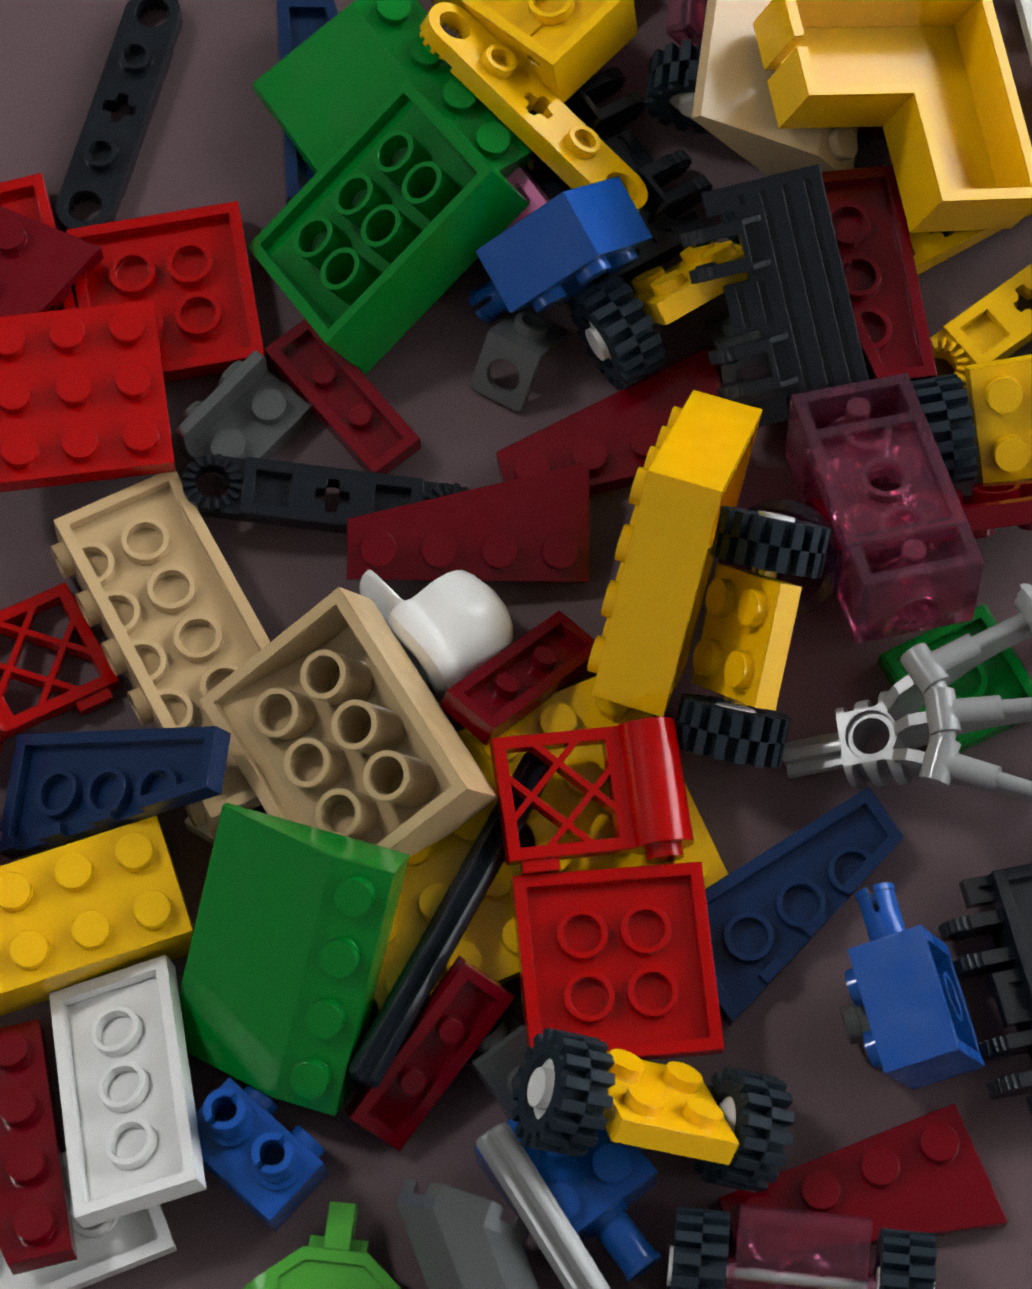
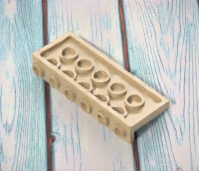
M177 471L154 475L54 519L58 543L50 546L53 558L63 578L67 579L74 576L82 590L75 594L87 624L90 627L100 624L108 639L101 643V647L115 676L126 673L133 687V690L127 692V696L138 721L142 726L151 722L154 728L214 726L200 704L199 699L270 643L267 634L198 509L186 499L185 492L183 493L182 489L183 482ZM229 750L222 794L184 806L193 825L197 827L206 822L214 839L222 806L225 803L251 810L262 805Z

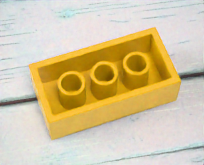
M157 815L0 866V1017L49 1001V993L163 955H166L170 960L188 955L194 926Z

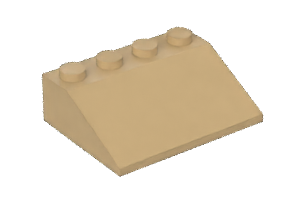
M707 0L691 119L767 176L816 164L820 165L821 172L854 169L855 155L858 151V127L778 128L767 83L775 70L764 71L753 27V22L771 0Z
M341 587L335 589L199 699L213 725L231 733L228 750L268 815L403 852L411 857L450 835L498 797L373 600Z

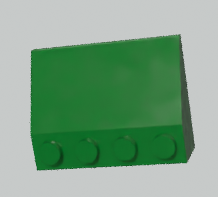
M355 0L253 82L252 85L253 91L295 145L297 151L314 174L323 167L406 78L505 178L510 176L518 167L526 170L532 151L450 72L452 67L445 60L439 59L437 52L434 55L429 52L431 46H424L422 43L424 39L420 38L419 33L421 30L419 29L428 13L418 0Z
M406 78L255 237L247 248L325 344L367 374L478 258L475 251L500 235L529 203L502 173Z
M225 803L220 814L179 992L187 1053L272 1098L335 1116L352 1091L354 1079L348 1075V1069L365 1038L409 854Z

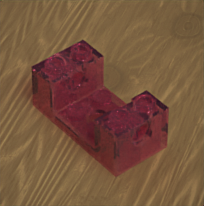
M908 373L791 395L785 457L801 501L823 498L843 551L837 598L854 644L972 621L984 560ZM875 482L882 485L897 483L900 487L893 491H881L874 488L870 483Z

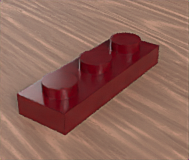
M306 319L264 348L266 360L295 393L311 406L312 412L364 471L388 474L421 449V441L417 434L355 365L325 344Z
M558 610L449 688L440 707L483 744L488 745L492 738H497L547 701L555 692L562 690L586 672L595 639Z
M459 955L426 1000L380 1085L375 1089L363 1085L348 1104L345 1111L349 1118L401 1151L515 996L504 985Z

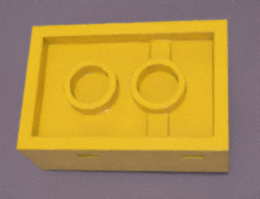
M433 0L434 5L447 2L467 10L501 44L510 49L516 58L563 103L638 34L634 0Z

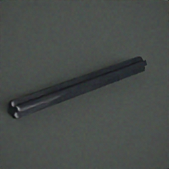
M529 751L523 755L512 777L532 791L550 767ZM544 787V788L541 790V792L538 794V797H539V798H540V796H541L543 790L545 789V787ZM513 793L516 812L524 801ZM498 801L349 1065L348 1075L366 1087L375 1089L380 1085L506 859ZM531 806L527 808L517 821L518 834H520L533 810Z

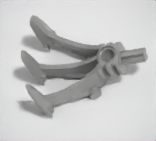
M1027 583L1020 584L1021 590L1017 593V598L1013 603L1019 612L1018 614L972 637L967 633L933 651L929 649L926 643L917 644L907 650L900 658V662L908 672V675L895 683L889 691L880 692L877 705L873 706L867 699L857 701L852 711H848L845 707L836 708L838 732L786 742L783 762L786 764L788 777L792 779L844 768L847 780L854 789L864 788L866 781H871L876 788L887 786L890 782V777L893 776L899 786L911 784L913 778H918L924 783L937 787L948 788L950 783L1032 803V781L1004 773L1001 766L959 754L961 744L956 741V736L998 726L1032 722V697L1001 699L1000 695L956 698L955 689L948 687L987 659L1032 637V585ZM923 706H925L926 711L918 712ZM878 732H889V741L881 751L874 754L864 753L865 743L870 736ZM927 745L926 752L915 750L919 747Z

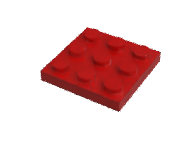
M238 201L66 229L68 234L100 246L104 256L91 272L85 270L74 282L78 308L154 299L164 382L223 373L232 363L238 360L243 362L255 350L265 357Z
M154 299L0 317V493L176 472Z
M702 862L512 876L511 891L527 1047H534L533 1038L538 1033L543 1034L544 1029L551 1028L599 1038L609 1046L607 1052H610L612 1049H622L635 1054L642 1060L717 1055L723 1052L724 1041Z

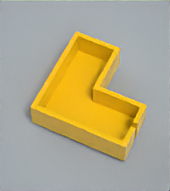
M771 0L753 22L764 71L775 70L767 83L778 128L883 126L910 233L1011 229L1032 210V146L992 0Z
M697 390L692 391L683 408L673 407L667 426H662L656 446L650 447L644 467L638 468L632 484L629 503L635 505L630 523L624 525L617 544L615 560L620 561L621 564L615 581L611 580L608 585L601 609V616L607 617L602 636L597 635L587 665V671L597 673L591 696L660 717L664 716L673 697L674 690H676L686 668L715 559V557L711 556L720 509L721 506L737 507L763 409Z

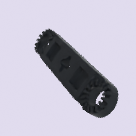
M129 0L125 7L57 198L56 213L62 230L66 233V229L114 222L121 199L125 196L173 58V50L180 30H182L183 18L178 0ZM153 7H156L157 10L162 8L163 12H168L167 20L159 26L148 27L139 22L142 12L146 13L148 8L151 11L154 10ZM121 105H128L132 116L124 115L120 123L112 122L109 111L117 112ZM86 199H89L90 202L95 200L102 207L100 213L88 221H79L71 216V209L75 208L74 204L79 205L80 200L86 202Z
M204 453L202 457H195L194 461L186 466L182 477L183 493L185 492L186 499L194 504L202 516L347 534L348 518L470 490L466 486L465 488L461 487L458 483L453 485L429 482L422 478L246 457L244 459L222 456V454L218 453L216 455ZM210 472L221 474L229 482V489L219 499L217 497L211 500L210 497L204 498L203 494H199L197 488H195V483L200 476ZM334 487L339 489V498L348 500L349 503H339L336 512L325 511L324 501L315 499V496H325L327 488Z

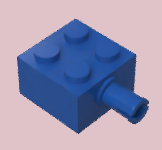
M619 176L560 193L477 249L475 252L491 280L480 287H476L469 293L471 307L482 300H485V302L490 301L476 310L475 314L486 323L493 322L507 310L513 313L532 306L536 314L561 301L564 304L570 303L569 299L572 296L593 285L592 280L602 274L607 273L608 276L615 274L636 262L639 257L635 249L653 237Z
M894 883L874 884L875 893L870 894L867 887L857 891L854 894L855 899L859 903L870 942L847 949L852 968L845 970V980L857 1008L864 1006L871 1030L863 1032V1040L872 1066L875 1069L883 1068L884 1074L912 1090L986 1067L949 947L922 925L906 929L895 895Z
M512 1117L506 1123L510 1125L515 1133V1128L519 1122L513 1121ZM605 1128L604 1130L596 1129L599 1140L594 1147L588 1146V1153L583 1156L577 1155V1157L534 1149L521 1144L580 1240L583 1242L587 1238L596 1237L625 1274V1278L629 1283L643 1275L661 1259L660 1253L654 1250L626 1213L630 1205L656 1185L658 1171L639 1147L612 1142ZM475 1145L476 1163L517 1216L518 1212Z

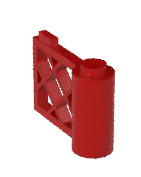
M65 582L0 611V634L17 639L8 663L0 662V676H2L0 681V754L2 753L1 746L3 743L16 734L74 708L77 709L81 717L113 702L111 691L119 688V680L111 670L104 652ZM59 604L69 620L63 639L31 630L37 614ZM24 620L22 627L14 625ZM75 633L82 645L72 643ZM26 642L57 651L48 677L17 668ZM66 655L92 662L99 675L98 678L81 686L57 680ZM12 679L43 689L37 706L13 716L4 699ZM52 692L61 694L50 699Z
M648 717L611 727L491 739L489 745L496 794L498 796L497 801L507 866L520 864L521 875L559 872L561 870L560 860L631 852L637 855H645L646 863L648 864L669 863L682 859L684 857L683 849L694 844L674 719L670 717ZM602 744L605 771L594 785L564 763L575 747ZM565 748L558 758L548 751L549 749ZM530 751L550 768L535 788L530 791L510 776L507 754ZM556 772L585 794V797L567 819L538 797V794ZM606 780L610 798L599 790ZM513 793L524 801L516 812ZM592 799L613 816L616 838L593 840L572 823ZM529 806L559 828L547 845L520 848L517 821ZM565 833L576 841L557 844Z

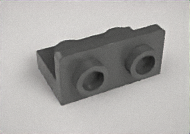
M255 350L243 362L238 360L232 363L222 374L218 387L203 402L196 401L183 412L178 421L175 434L181 455L190 462L194 461L195 457L204 456V453H210V455L218 453L222 454V456L244 459L246 457L271 459L310 420L313 413L311 406L268 371L266 358ZM213 472L205 474L224 491L229 489V482L221 474Z

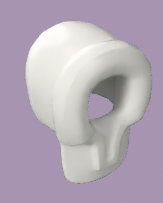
M368 569L362 575L359 585L360 595L373 600L439 705H441L449 688L513 642V624L506 605L493 589L469 572L455 570L446 573L408 600L400 598L372 570Z

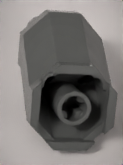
M405 1179L397 1201V1207L428 1289H539L524 1252L530 1232L519 1214H517L514 1226L501 1220L505 1207L492 1200L433 1182H429L424 1195L420 1194L417 1180Z

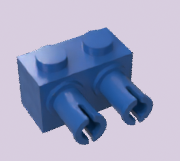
M229 1077L219 1089H215L208 1094L203 1106L196 1112L203 1166L267 1226L276 1232L328 1176L324 1163L319 1159L325 1150L299 1125L291 1132L273 1117L279 1108L265 1093L250 1085L243 1090Z

